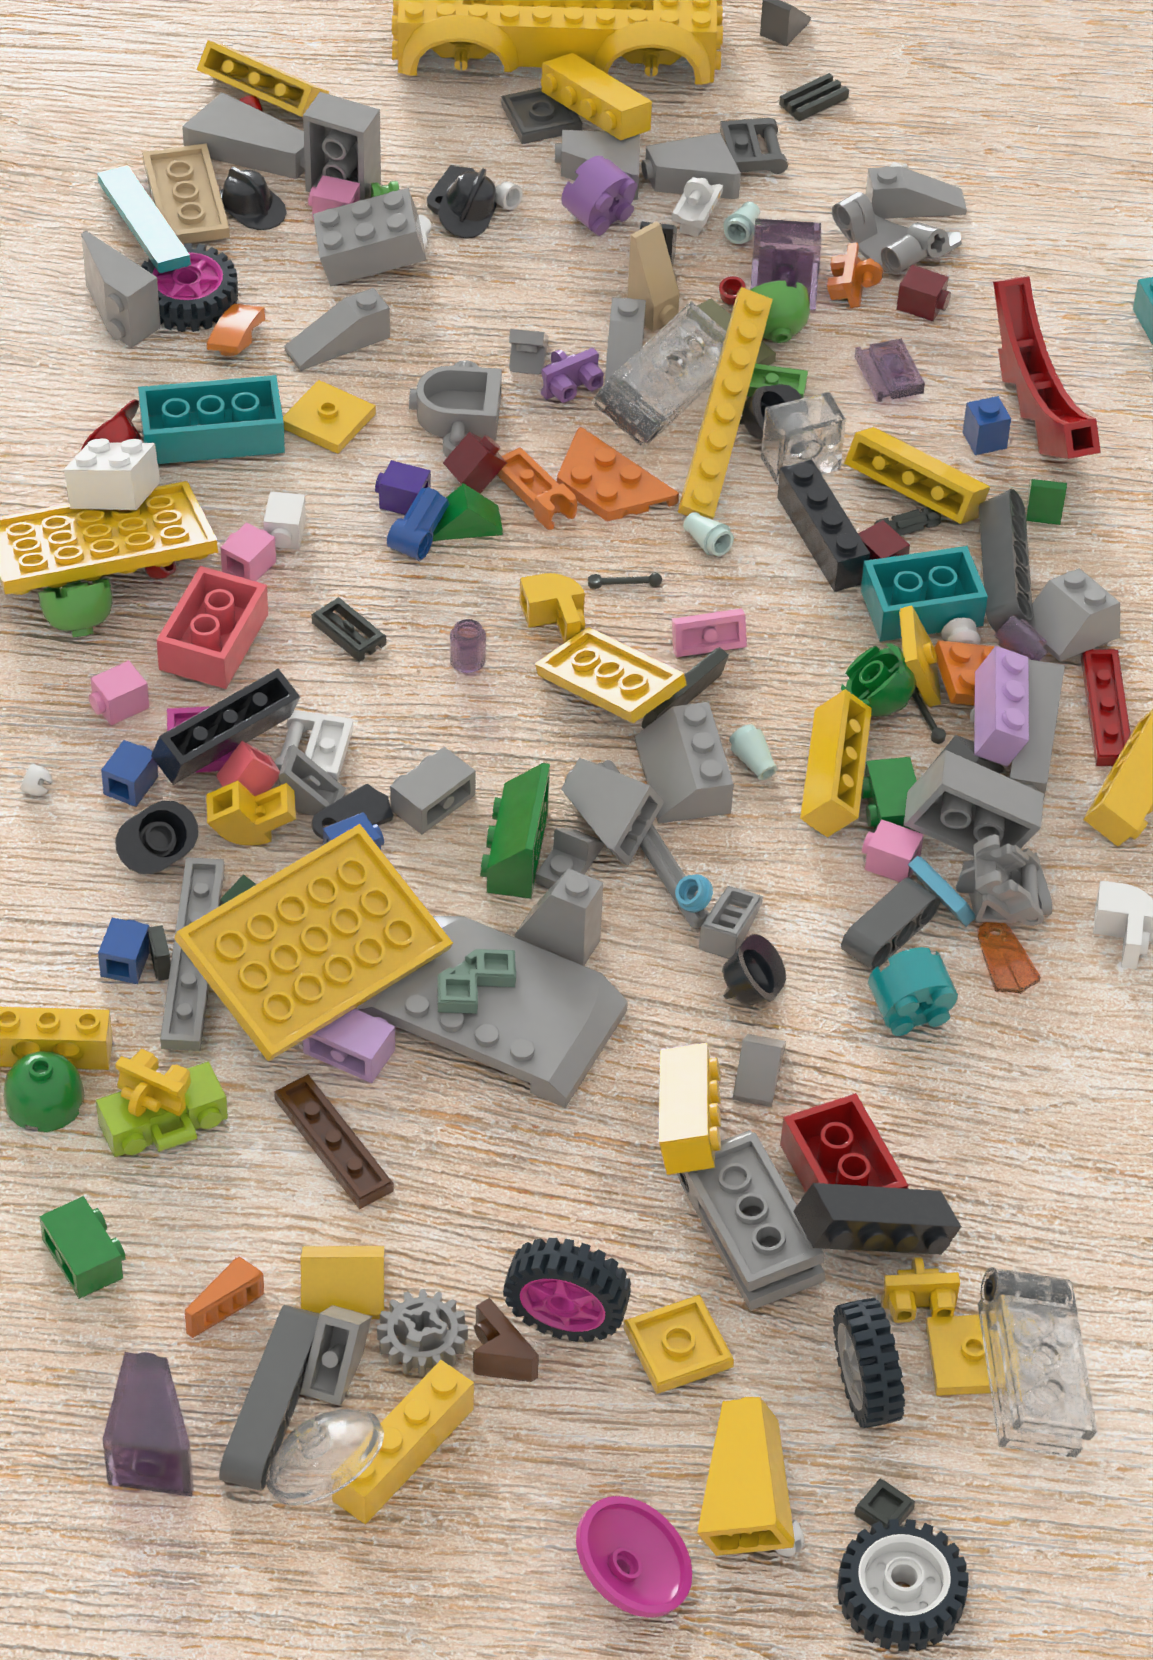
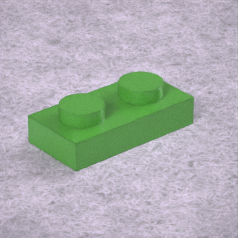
M755 364L747 396L751 397L756 389L762 386L783 384L796 389L804 399L808 371Z

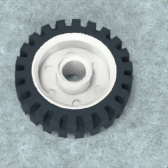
M889 1519L886 1528L883 1527L880 1521L872 1524L870 1533L863 1529L858 1533L856 1541L852 1539L848 1544L839 1569L838 1601L839 1605H842V1614L845 1619L851 1618V1627L856 1633H859L861 1630L865 1631V1640L873 1643L876 1638L881 1639L880 1647L889 1650L892 1642L898 1643V1651H908L910 1644H914L916 1650L926 1649L929 1640L933 1645L941 1642L943 1635L946 1634L948 1636L954 1630L955 1624L959 1623L967 1599L969 1577L968 1572H966L967 1564L964 1557H959L960 1549L955 1543L947 1545L948 1536L942 1531L934 1536L933 1526L924 1523L921 1530L916 1529V1520L906 1519L905 1527L899 1526L898 1519ZM905 1582L909 1584L910 1587H900L895 1583Z

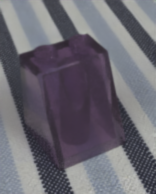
M755 218L750 290L761 284L773 281H786L787 287L797 288L796 282L802 283L807 287L810 310H816L821 252V223Z
M125 1352L102 1439L108 1485L192 1497L194 1484L190 1443L168 1360L166 1357H159L149 1352H141L139 1354Z

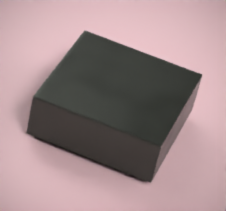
M163 925L149 927V949L156 979L158 981L168 980L171 962Z
M880 1478L855 1507L854 1515L871 1526L881 1521L883 1527L886 1528L889 1519H898L900 1526L914 1510L915 1501Z

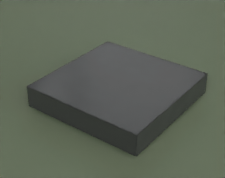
M542 88L501 96V106L521 144L562 136V130L582 131L583 123L579 115L543 93Z

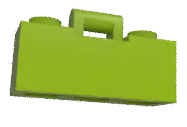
M209 1061L187 1068L190 1071L191 1084L185 1094L186 1109L180 1117L162 1108L157 1112L146 1109L141 1116H134L128 1111L130 1100L121 1097V1091L96 1099L98 1124L113 1156L118 1157L123 1154L136 1155L142 1152L146 1146L152 1145V1142H154L158 1152L197 1139L196 1129H211L222 1120L228 1119L226 1095Z

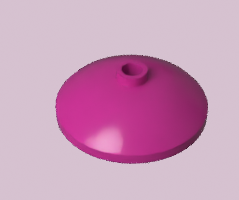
M611 1496L597 1501L583 1514L576 1532L577 1553L587 1578L607 1601L625 1612L649 1618L664 1616L672 1612L686 1599L692 1584L690 1556L677 1530L661 1513L637 1499Z

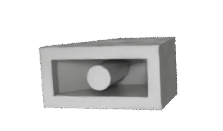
M335 1305L330 1306L319 1314L300 1394L339 1406L342 1405L363 1356L372 1316Z

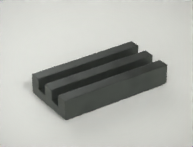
M828 73L781 95L779 105L795 119L801 121L848 99L849 89L846 86L841 88V82L838 80L833 81V75Z
M339 597L311 614L312 624L358 662L365 659V653L371 655L376 652L377 645L380 648L386 645V635ZM335 610L336 612H338V613H339L341 616H343L346 620H342V619H341L338 615H336L333 611ZM354 626H355L358 630H360L364 635H366L369 639L367 640V639L364 638L361 634H359V633L354 629Z

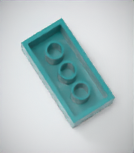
M276 375L138 387L143 443H155L158 464L285 453L284 421Z

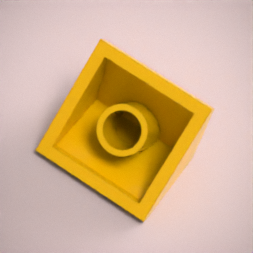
M302 1246L300 1257L301 1309L320 1314L330 1306L335 1305L372 1316L371 1320L380 1319V1313L384 1311V1246Z

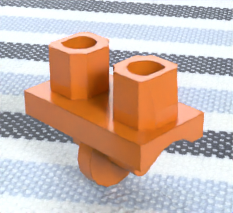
M858 242L848 244L847 254L831 257L830 265L833 278H828L827 290L831 300L847 299L850 308L860 307L863 287L869 288L877 285L883 278V268L879 263L871 258L863 261L860 260L858 257Z

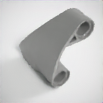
M856 192L832 207L833 220L850 243L858 242L859 252L865 258L873 259L881 265L883 270L892 274H898L928 256L933 258L941 257L962 245L960 231L946 232L943 229L920 222L913 223L907 228L875 215L869 198L862 192Z

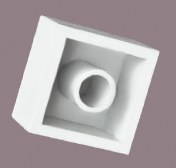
M107 439L92 440L64 469L70 509L137 510L160 483L155 443H142L139 439H129L122 443H110Z

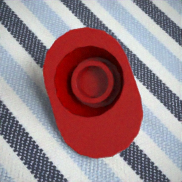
M136 399L130 401L114 417L99 426L89 435L81 450L88 442L95 439H107L110 443H122L129 439L141 440L140 434L131 422L138 410L139 401Z

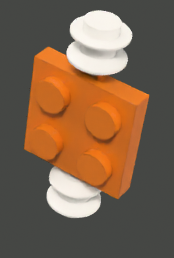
M955 618L947 623L941 632L944 641L938 640L934 648L937 655V665L950 702L953 704L975 706V671L993 650L994 646L980 645L981 638L976 632V624L969 618ZM975 707L970 712V719L974 724Z

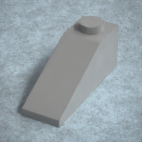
M901 166L868 168L865 195L872 204L874 214L883 219L966 215L967 208L962 189Z
M374 288L346 297L284 346L285 352L298 369L302 371L390 338V308Z
M612 297L604 386L611 382L628 399H638L646 300Z

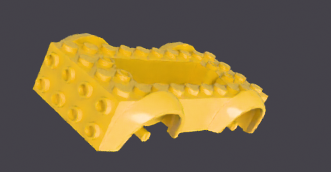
M393 0L391 31L393 40L398 41H392V60H398V73L417 76L419 59L429 49H432L441 58H454V67L457 70H460V62H462V71L467 69L470 58L483 59L491 52L496 54L501 60L504 72H512L518 67L542 68V62L574 53L608 74V70L614 60L622 56L630 64L645 65L644 72L647 76H650V68H652L653 77L658 74L659 64L672 65L683 56L693 67L695 84L704 85L714 83L715 70H721V51L716 50H720L723 43V26H720L723 20L722 0Z

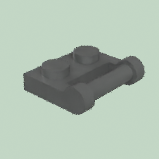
M755 118L720 122L721 136L740 172L770 170L774 174H781L787 170L788 162L786 156L781 153L776 135L778 133V126L775 119ZM760 134L765 139L768 154L761 153L757 135Z

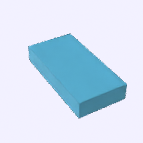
M916 856L908 864L918 880L931 893L940 898V902L965 927L975 919V913L968 903L921 856Z

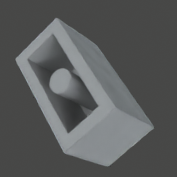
M443 747L435 754L425 757L417 767L406 775L399 776L390 786L391 810L422 835L475 796L476 770L446 747Z

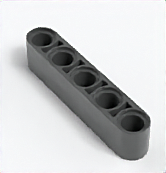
M1009 489L979 504L983 582L988 596L985 612L990 626L997 634H1002L1033 618L1026 511L1021 497L1014 489Z
M288 1305L282 1306L225 1449L219 1472L221 1481L263 1491L301 1395L319 1313Z

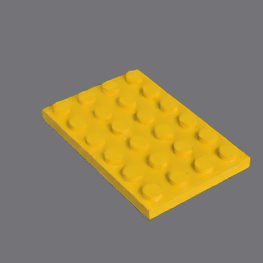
M188 481L157 486L137 510L70 509L69 504L0 517V582L5 595L11 593L23 595L29 593L32 589L47 586L58 588L66 585L67 582L78 580L94 581L100 579L103 575L118 572L129 574L137 571L139 568L149 566L165 567L171 565L174 561L184 559L201 560L210 554L219 553L217 539Z
M358 824L178 930L174 937L181 949L268 1062L447 952L453 945L452 940L361 824Z

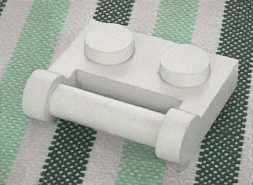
M294 710L286 723L288 732L281 755L274 761L276 766L281 770L288 747L295 745L298 748L302 733L311 730L305 755L338 781L354 729L353 719Z

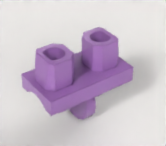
M593 347L567 356L562 350L552 352L551 364L541 369L544 384L541 389V395L546 400L556 397L562 403H565L577 395V387L580 385H584L591 391L602 387L604 373L598 366L599 353Z

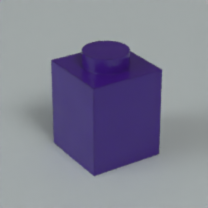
M391 460L385 473L380 472L376 480L375 492L379 493V508L406 515L420 489L431 488V470Z

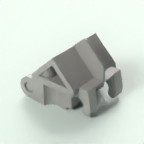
M998 835L987 836L973 844L974 859L972 867L961 871L956 891L960 893H974L975 921L1015 923L1020 921L1029 926L1042 923L1044 916L1043 910L1039 908L1037 883L1040 859L1029 848L1021 850L1017 845L1012 846L1010 844L1000 847ZM1017 869L1021 872L1022 887L1013 880H1009L1010 871Z

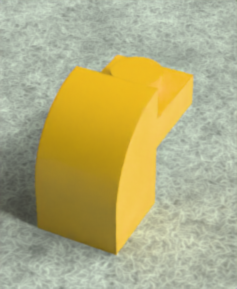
M544 573L520 578L519 603L529 628L557 623L564 643L585 629V592L575 580L555 573Z
M235 781L206 794L207 824L222 838L235 844L252 846L272 842L273 829L296 820L295 791L287 783L254 796L239 781Z

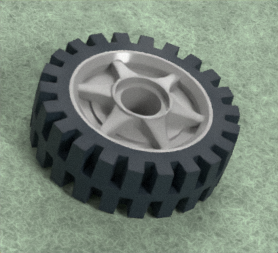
M876 1298L837 1305L834 1309L835 1315H833L835 1325L833 1326V1334L836 1338L834 1341L835 1350L838 1352L837 1362L841 1368L842 1373L840 1376L842 1383L845 1384L846 1398L849 1399V1406L851 1412H854L856 1422L859 1423L860 1427L868 1428L902 1420L905 1412L903 1408L905 1407L903 1396L905 1392L901 1381L903 1375L902 1369L898 1364V1360H900L898 1350L896 1351L894 1346L895 1338L893 1333L891 1334L890 1332L891 1325L889 1320L886 1319L884 1308L881 1307V1303Z

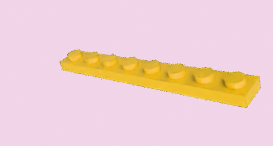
M743 287L740 288L736 296L677 511L686 516L693 512H697L701 516L712 520L715 516L773 300Z

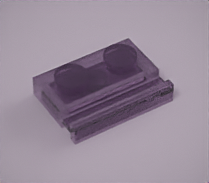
M902 338L870 344L868 349L855 348V359L877 402H882L884 397L889 396L891 399H897L924 393L925 382Z

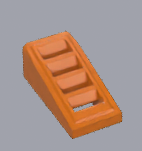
M240 1256L235 1258L185 1309L186 1334L194 1338L264 1294L263 1273Z

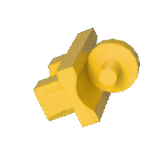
M140 1049L131 1059L121 1056L116 1062L115 1068L119 1070L117 1088L122 1090L121 1097L130 1100L128 1104L130 1114L139 1117L146 1109L157 1112L162 1108L180 1117L186 1109L185 1094L191 1084L190 1071L176 1064L172 1065L165 1075L156 1072L159 1068L158 1058L153 1053L144 1049Z
M913 1257L911 1269L897 1270V1275L884 1276V1292L881 1296L882 1307L890 1310L895 1323H906L915 1320L916 1307H930L931 1317L954 1316L960 1287L959 1272L939 1273L938 1268L924 1269L922 1257Z

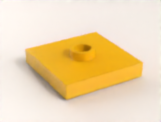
M318 380L283 416L284 430L339 454L375 416L376 405Z
M913 606L901 608L899 615L905 663L913 672L916 686L926 705L929 707L940 705L941 695L935 648Z
M700 1294L624 1320L623 1329L656 1394L728 1370L734 1366V1358Z
M1009 1313L927 1317L926 1332L936 1396L1019 1392L1021 1383Z

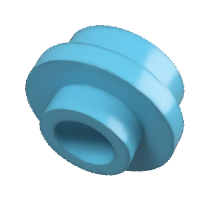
M698 874L683 877L678 882L675 890L678 904L681 908L691 913L703 910L709 904L713 895L711 882Z

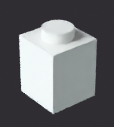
M270 491L263 521L264 530L275 537V547L300 550L306 521L305 495Z

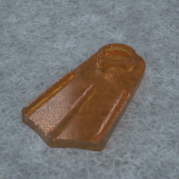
M985 922L979 927L977 938L996 992L1022 994L1029 987L1040 982V974L1007 924ZM990 932H999L1000 935H994Z

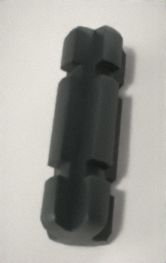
M924 507L921 509L922 512L916 509L892 516L890 521L889 518L877 520L874 525L884 520L901 536L923 530L924 525H926V528L938 526L941 523V514L929 507Z

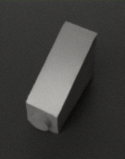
M562 130V143H555V163H561L562 177L575 181L579 176L575 173L579 166L592 157L603 156L605 159L612 161L638 184L633 199L638 200L640 134L620 141L606 131Z
M720 132L646 146V158L642 160L641 168L645 180L649 179L655 192L683 194L686 183L694 177L707 179L709 185H723V192L720 198H739L741 173Z
M580 757L574 768L567 774L565 783L561 788L606 847L622 864L627 866L665 802L650 785Z
M568 868L534 905L515 933V938L584 966L600 942L603 882Z

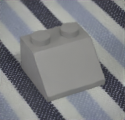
M1079 568L1049 580L1032 603L1033 618L1020 625L1027 634L1061 662L1120 638V602Z

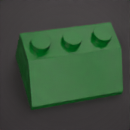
M541 763L505 782L502 798L495 797L492 819L497 820L496 826L489 825L486 848H491L490 855L483 854L480 871L481 877H487V893L532 899L549 813L550 764Z

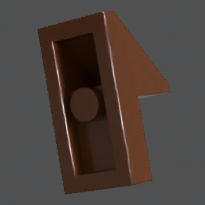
M490 1297L476 1305L474 1331L483 1345L473 1352L474 1374L526 1382L536 1380L538 1378L539 1355Z

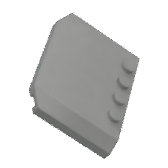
M433 916L452 940L453 945L450 950L359 1005L357 1010L373 1017L383 1018L393 1026L530 1083L531 1094L566 1108L626 1014L628 1001L600 972L465 916ZM475 949L515 950V987L477 986V1014L438 1012V974L447 968H454L465 961V956Z

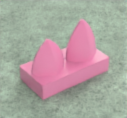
M741 608L673 618L674 654L676 657L710 653L719 647L723 650L747 647L744 611Z

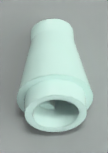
M745 202L741 208L725 219L724 233L730 242L743 244L753 238L757 218L760 214V209L755 203Z
M697 512L689 514L684 521V529L691 534L707 555L722 556L730 550L734 536L728 525L701 516Z
M748 724L740 727L731 735L729 739L732 745L731 751L756 774L759 780L768 779L776 773L778 767L773 761L761 729H756L753 724Z

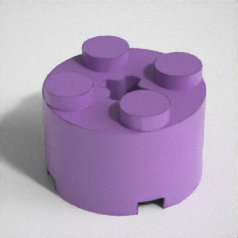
M595 156L579 166L575 171L579 175L573 184L568 181L564 187L561 198L562 205L597 236H600L607 231L612 223L617 220L621 222L626 221L631 216L634 210V206L631 203L635 197L638 184L612 161L605 159L603 156Z

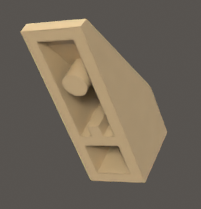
M657 221L630 235L627 297L646 300L645 326L652 332L678 319L680 296L662 227Z

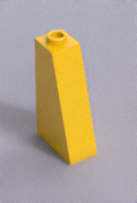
M743 1397L738 1400L722 1401L697 1534L716 1556L794 1547L795 1539L779 1420L761 1397Z

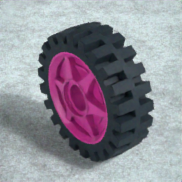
M184 243V247L190 255L191 265L164 273H159L149 258L148 262L144 261L141 267L157 277L160 325L164 322L165 329L172 330L174 326H177L178 332H185L186 327H191V331L196 332L199 331L200 325H203L205 330L212 328V321L217 324L224 312L234 303L237 304L238 280L234 263L228 260L227 255L223 252L218 255V250L213 247L206 251L205 245L198 244L197 248L193 249L192 243Z
M540 1238L535 1239L533 1244L529 1242L523 1244L522 1248H518L515 1252L506 1276L503 1297H506L505 1302L507 1306L513 1307L512 1313L516 1317L524 1316L522 1322L528 1326L537 1324V1331L545 1334L547 1330L553 1332L552 1337L561 1339L564 1334L568 1336L569 1341L578 1342L581 1336L585 1342H592L595 1337L602 1340L607 1338L608 1334L612 1336L616 1333L617 1328H620L631 1293L630 1278H626L627 1273L624 1268H618V1262L615 1259L605 1260V1252L599 1249L594 1253L591 1252V1245L582 1243L580 1247L574 1246V1240L565 1239L564 1243L560 1244L558 1238H548L547 1243H545Z

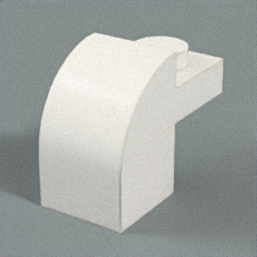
M1100 880L1095 905L1093 934L1123 938L1122 968L1137 969L1139 955H1147L1149 941L1153 942V899L1146 892L1135 886Z

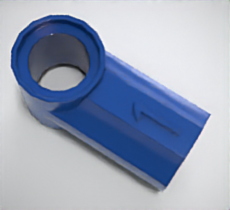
M421 488L405 517L397 519L391 526L387 536V546L418 561L423 560L431 548L433 531L450 504L448 499L432 488Z

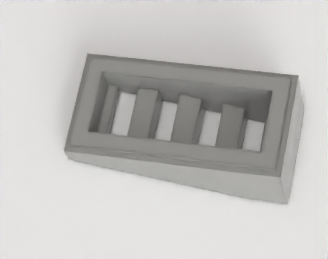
M727 886L701 926L699 948L702 951L730 959L743 943L761 907L763 896ZM729 904L736 905V906H739V907H742V908H746V910H745V909L738 908V907H735V906H731V905H729Z

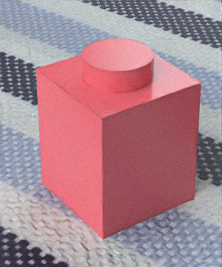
M241 741L216 777L222 787L239 781L254 796H257L272 788L279 778L280 770L271 756Z

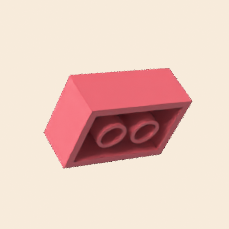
M200 566L156 640L159 670L227 689L268 616L267 585Z

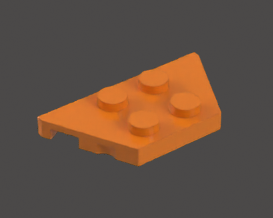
M582 427L577 429L557 475V483L559 485L563 483L575 494L579 503L607 522L623 518L629 514L637 515L649 512V505L665 501L669 507L674 506L678 503L679 492Z

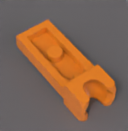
M521 447L502 456L507 464L497 476L534 511V517L546 529H554V522L551 521L554 513H561L568 519L575 518L577 513L575 494L563 483L559 485Z

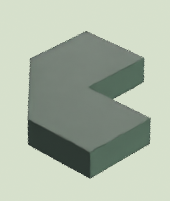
M475 949L465 956V961L454 968H447L438 974V1012L477 1014V986L515 987V950Z

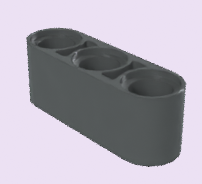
M909 877L903 879L848 929L842 939L841 949L871 970H874L877 966L880 967L933 918L939 908L940 898Z

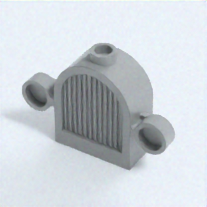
M463 360L455 363L453 366H441L428 371L420 378L417 389H410L409 409L417 410L418 422L427 432L443 437V453L446 457L450 455L469 431L480 438L487 435L496 441L502 394V369L482 368L472 361Z

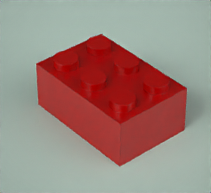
M857 1093L783 1117L780 1146L805 1192L808 1191L812 1183L908 1189L909 1185Z

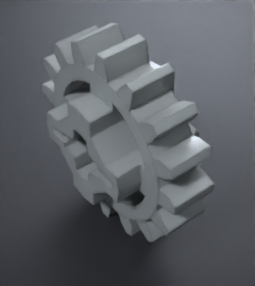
M421 1289L419 1297L413 1298L407 1291L404 1292L403 1303L392 1299L389 1301L390 1312L381 1311L380 1325H377V1340L380 1341V1353L388 1354L390 1366H394L399 1362L403 1363L404 1374L409 1373L412 1367L418 1368L420 1377H424L426 1368H433L440 1360L450 1366H454L456 1364V1354H464L465 1341L468 1340V1325H465L464 1311L456 1312V1301L454 1299L443 1303L441 1292H437L433 1298H428L426 1290Z

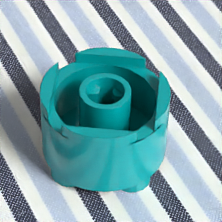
M925 947L908 949L888 958L890 965L882 971L877 966L871 972L868 978V986L885 1025L891 1029L894 1036L906 1035L915 1026L927 1023L931 1027H937L950 1019L949 1011L957 1002L958 993L941 955L937 951L934 955L931 954L929 948Z

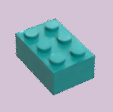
M968 546L864 561L861 593L880 642L902 639L899 611L901 608L911 605L915 609L927 634L941 633L943 627L955 618H969L975 622L976 627L984 625L988 596Z

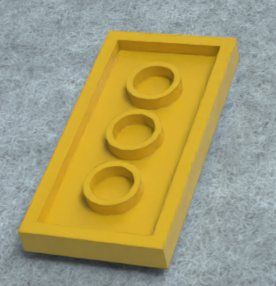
M590 627L585 628L535 663L538 676L631 723H635L643 718L647 713L665 700L670 699L687 685L684 673Z

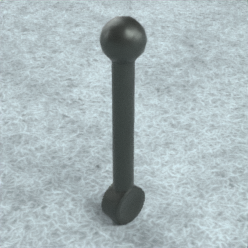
M656 572L650 576L602 578L598 574H592L588 577V586L592 589H598L602 585L650 583L656 587L662 583V576Z
M915 684L911 697H913L932 731L931 740L937 744L943 743L946 732L944 729L937 727Z

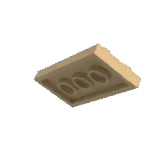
M207 143L142 152L143 164L153 202L182 244L230 238L229 225Z

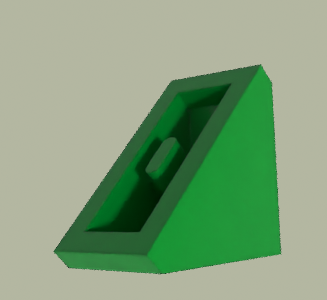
M1030 479L1026 521L1061 525L1067 483Z
M463 483L446 497L450 504L433 531V541L503 535L498 505Z

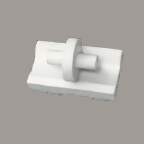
M694 177L686 183L684 193L672 212V221L680 223L681 233L694 237L700 234L722 195L723 185H709L707 179Z

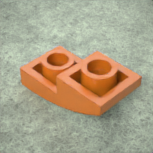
M234 303L224 312L215 325L207 342V350L220 351V354L223 356L240 354L242 350L252 343L253 329L265 321V307Z

